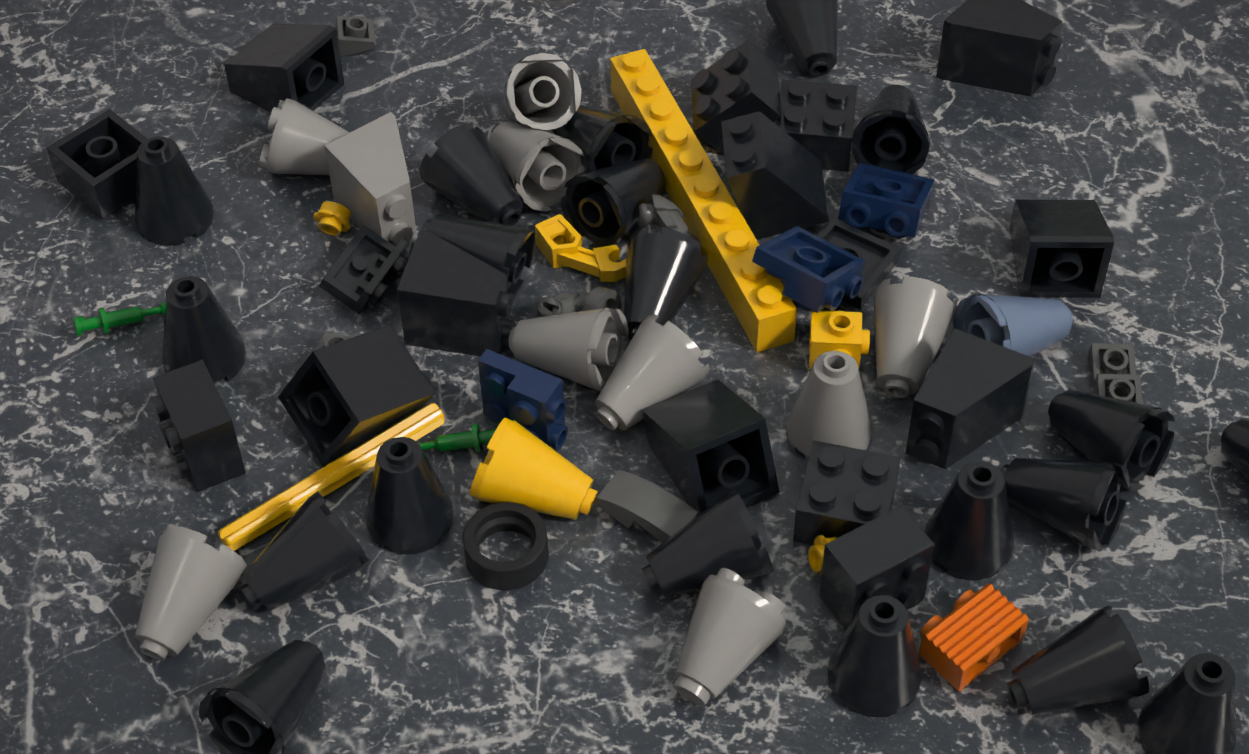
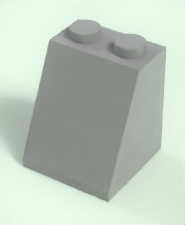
M389 112L324 145L334 202L347 207L351 211L350 219L359 228L363 225L395 247L402 237L408 241L416 238L417 231L410 180L395 115Z

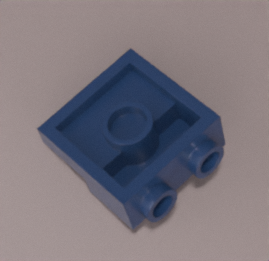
M859 163L843 190L838 220L848 222L849 225L859 229L871 227L884 230L889 235L897 238H906L908 236L915 238L922 224L925 207L932 195L935 180Z
M795 226L756 247L752 259L753 263L765 268L769 275L786 279L782 293L784 296L794 300L800 308L807 311L813 310L816 313L824 308L834 311L844 296L851 299L855 298L864 282V277L861 276L865 260L799 226Z
M486 349L478 360L484 415L499 424L503 418L515 420L552 449L560 450L568 435V427L565 426L564 413L567 401L563 397V380Z

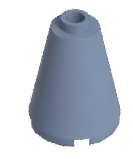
M975 294L960 301L956 308V315L952 325L953 330L956 328L1032 357L1065 339L1071 331L1073 318L1069 308L1059 299Z

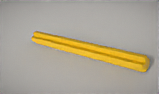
M429 403L224 526L218 531L221 543L235 551L293 516L307 498L317 491L324 497L374 467L378 449L384 442L396 437H407L417 441L443 425L445 420L442 410L435 403Z

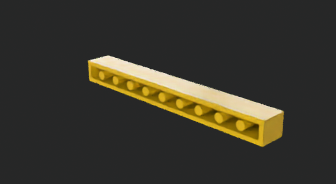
M642 49L610 58L611 93L623 114L638 117L651 129L652 137L649 135V147L653 148L651 160L656 162L663 170L666 181L665 189L669 197L684 214L685 217L682 219L687 225L690 234L697 237L702 246L701 254L703 257L707 254V265L756 353L794 342L797 315L795 304L792 299L782 294L784 286L779 278L769 275L765 268L752 262L759 243L647 51Z

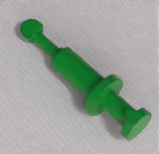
M165 302L159 303V307L144 310L137 306L106 313L104 308H98L97 317L84 319V316L72 317L75 334L77 337H80L84 331L101 328L103 335H107L110 333L109 328L142 322L146 316L165 315Z
M472 424L471 431L439 435L435 441L418 444L422 450L437 448L440 452L474 447L475 452L479 453L483 451V444L490 442L496 429L481 431L479 424Z

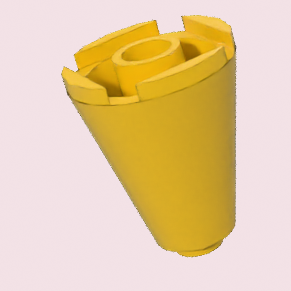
M503 418L487 446L489 451L484 463L480 462L471 485L470 496L477 498L478 501L493 504L503 502L522 504L538 513L576 520L580 513L588 515L594 504L593 501L598 494V491L591 488L594 479L518 422Z

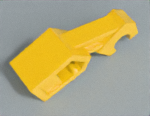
M561 214L535 225L536 245L553 268L570 267L599 277L600 282H616L626 277L627 258L621 262H615L620 260V249L617 245L593 248V251L583 248L581 235Z

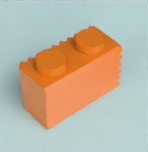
M988 583L976 593L973 590L966 591L955 602L952 612L944 618L936 615L924 625L920 632L922 638L919 655L957 691H962L965 686H968L971 681H975L991 665H995L1010 650H1014L1017 645L1021 644L1024 640L1029 619L1026 614L1021 612L1020 608L1015 607L1013 602L1008 601L1006 596L1001 595L999 590L994 589L993 585Z

